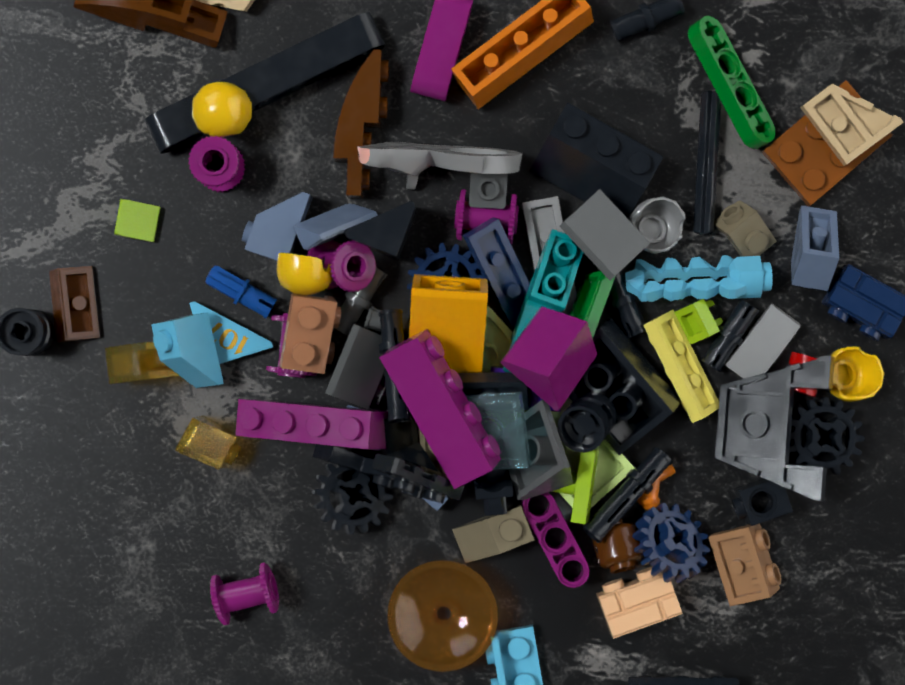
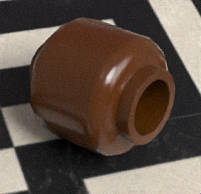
M621 518L602 539L600 544L592 539L599 565L602 568L610 569L611 574L637 568L639 566L638 561L644 557L643 553H636L634 551V548L640 545V541L632 538L633 533L638 530L635 524L623 523Z

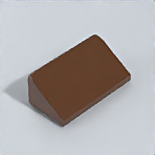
M92 266L50 270L49 278L57 342L100 338Z

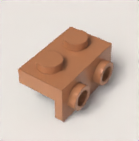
M291 294L279 364L282 369L325 374L326 364H332L335 344L331 342L333 328L337 329L339 327L341 319V307H337V301L332 296L325 295L324 298Z

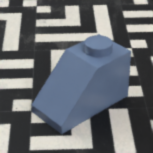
M302 192L257 214L254 222L248 221L242 236V241L246 243L245 250L277 261L278 253L294 254L298 242L294 226L305 221L313 197L308 193Z
M801 205L791 258L792 285L828 291L839 261L837 211Z

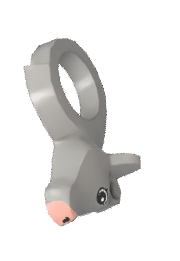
M384 142L357 146L359 161L362 164L407 174L406 188L411 190L416 189L419 174L430 166L469 173L506 174L519 172L522 153L487 147L430 145L406 142Z

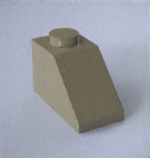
M520 503L507 507V514L484 516L452 529L465 563L498 555L534 541Z

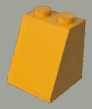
M414 274L409 338L428 329L431 336L437 337L444 349L443 357L449 368L454 369L457 373L482 372L488 279Z

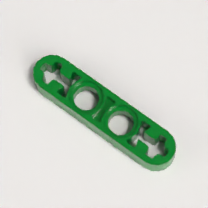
M704 16L689 27V41L741 140L749 148L759 149L774 139V124L722 25L714 17ZM718 59L724 62V64L727 67L728 74L723 72L719 65ZM736 91L743 97L745 106L741 105L737 100Z

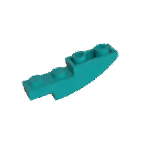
M554 229L550 231L511 337L512 343L510 348L539 308L543 306L561 313L566 308L583 251L565 233ZM503 367L502 371L510 372L506 367Z

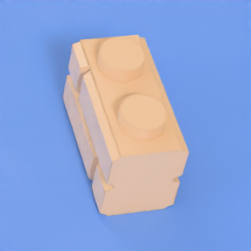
M652 567L636 573L638 579L624 583L623 579L620 578L602 585L603 591L596 593L613 639L682 614L672 582H664L663 573L660 572L653 577L651 575Z

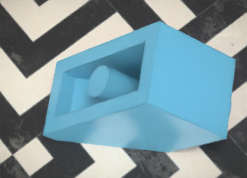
M208 312L151 324L154 346L162 363L195 388L224 384Z

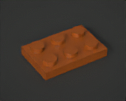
M847 80L838 86L848 91L851 96L861 98ZM804 115L765 148L762 154L809 207L892 137L893 134L890 132L850 163L843 166L807 116Z

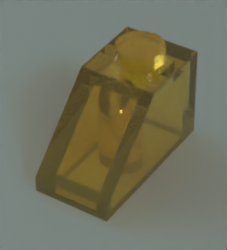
M154 342L133 343L105 348L109 384L179 376L159 360Z
M203 415L193 417L175 451L220 470L224 468L226 463L232 466L242 448V446L237 444L241 436H235L236 433Z

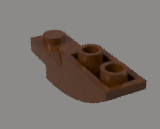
M75 0L73 8L144 31L145 26L148 25L216 48L228 12L196 0Z
M373 50L362 64L345 97L338 120L333 159L335 162L348 163L346 191L348 199H363V190L370 191L371 171L364 168V164L359 161L357 146L372 145V132H365L366 127L380 128V118L387 119L388 97L381 96L382 82L389 81V60H383L381 50Z

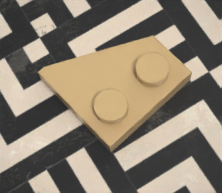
M834 84L828 86L800 107L843 166L850 163L903 123L900 117L896 115L891 116L873 107L874 104L862 98H855L848 91Z

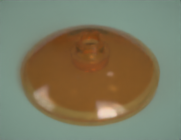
M435 560L415 567L399 581L389 601L388 626L395 645L408 660L432 671H454L472 664L488 649L497 628L498 608L490 586L478 572L459 562ZM445 606L450 609L451 616L448 619H441L438 616L437 610L440 607Z

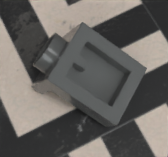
M471 173L469 206L471 208L504 209L506 207L508 173Z

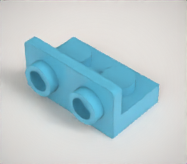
M533 625L491 631V642L484 643L488 665L495 664L497 678L490 679L491 685H543Z

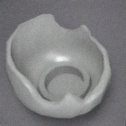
M663 196L646 199L637 205L629 221L650 242L642 251L657 254L669 251L683 237V222L686 216L676 201Z

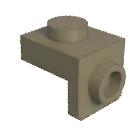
M741 200L725 208L721 215L714 220L715 227L726 235L740 257L760 256L777 242L758 212Z

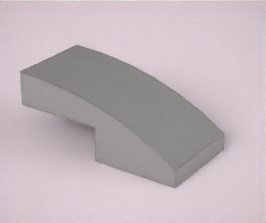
M771 303L751 327L741 346L737 347L725 365L743 379L766 373L791 341L801 324Z

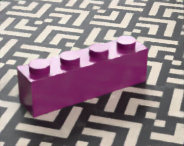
M425 329L391 347L379 358L450 483L456 489L492 471L501 460L499 456L500 448L492 435H487L482 426V417L479 409L473 402L468 401L462 391L463 383L459 374L454 369H450L445 361L442 344L437 337L431 336L428 329Z
M238 399L235 436L359 449H386L384 419L388 418V412L269 400Z

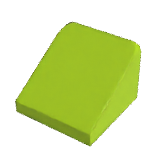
M120 199L114 234L121 237L154 242L161 207Z

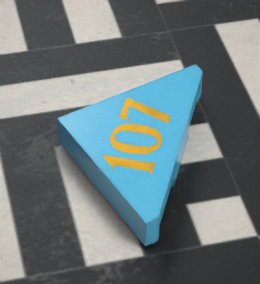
M198 302L189 303L193 315L208 312L219 364L274 348L273 342Z

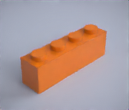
M541 0L451 68L457 83L477 109H480L594 22L591 6L586 0Z

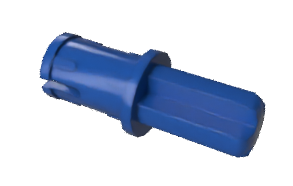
M214 266L206 277V284L234 300L233 304L237 305L239 302L262 315L265 319L277 301V298H273L249 284V279L243 281L219 266Z

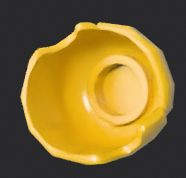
M213 82L203 86L193 98L192 118L197 128L209 136L212 135L214 137L217 135L223 138L240 134L245 130L252 118V103L246 91L235 84Z
M278 253L276 270L279 283L283 288L294 294L313 295L328 288L333 279L330 272L331 264H328V268L325 269L323 268L322 260L317 257Z
M855 346L840 348L832 352L831 356L835 357L832 391L829 390L832 395L843 401L856 402L874 397L882 388L884 371L881 361L876 355L865 353L860 347Z

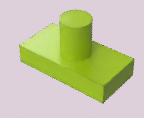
M597 449L580 453L578 473L571 472L572 485L551 491L574 495L571 522L587 524L589 522L599 454Z

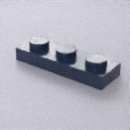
M492 217L464 234L463 237L483 278L488 279V288L507 327L514 331L530 283L500 220Z

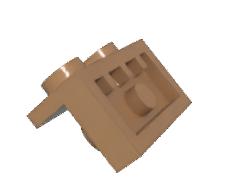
M760 523L753 526L747 524L746 526L713 533L708 537L730 606L770 598L780 589L781 574L778 566L775 563L772 564L768 551L770 549L769 535L764 528H761Z

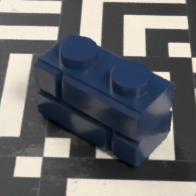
M850 264L843 265L822 300V304L829 307L828 315L843 323H847L849 319L861 325L859 332L875 341H879L880 337L884 339L892 338L902 322V318L905 316L904 294Z

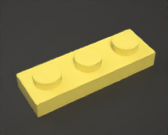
M674 310L644 324L643 326L648 334L649 341L654 346L665 368L666 375L671 380L681 400L682 407L687 412L691 422L699 421L718 410L719 400Z

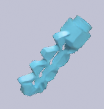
M723 255L716 268L701 257L691 258L688 268L682 267L674 258H666L661 269L642 259H636L635 269L625 273L626 290L636 295L641 302H654L662 297L669 301L682 300L690 295L696 299L707 300L718 293L727 299L761 298L762 291H771L772 267L770 262H761L760 256H743L733 259L728 255ZM727 276V278H723V279H722L721 281H719V282H716V281H715V280H717L719 277ZM691 277H711L708 279H693L689 283L685 282ZM664 278H678V279H680V280H667V281L665 282V284H660V283H658V282H661ZM647 279H654V280H655V281H648V282L646 283V285H644V283L647 281Z

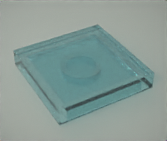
M522 392L465 395L468 401L473 402L479 409L482 417L481 424L487 435H492L499 445L501 460L493 470L529 468L531 460Z

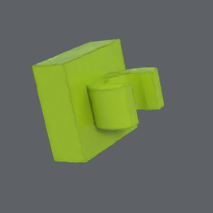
M701 299L674 312L690 345L720 331L718 326L722 324L723 320L722 318L714 320L709 310L710 307L715 305L712 300L705 302L704 299Z

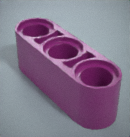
M473 0L434 1L410 92L446 101L453 78L451 68L457 64Z
M549 492L541 494L548 500V507L541 514H534L529 511L528 502L530 498L521 500L522 510L559 581L571 588L583 585L589 577V566L554 498ZM554 527L562 529L565 533L564 541L558 546H550L545 542L547 531ZM576 560L582 566L580 574L572 579L563 576V565L567 561Z

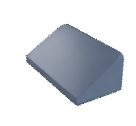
M349 203L300 222L294 226V230L303 249L310 250L346 235L344 230L378 215L374 210Z

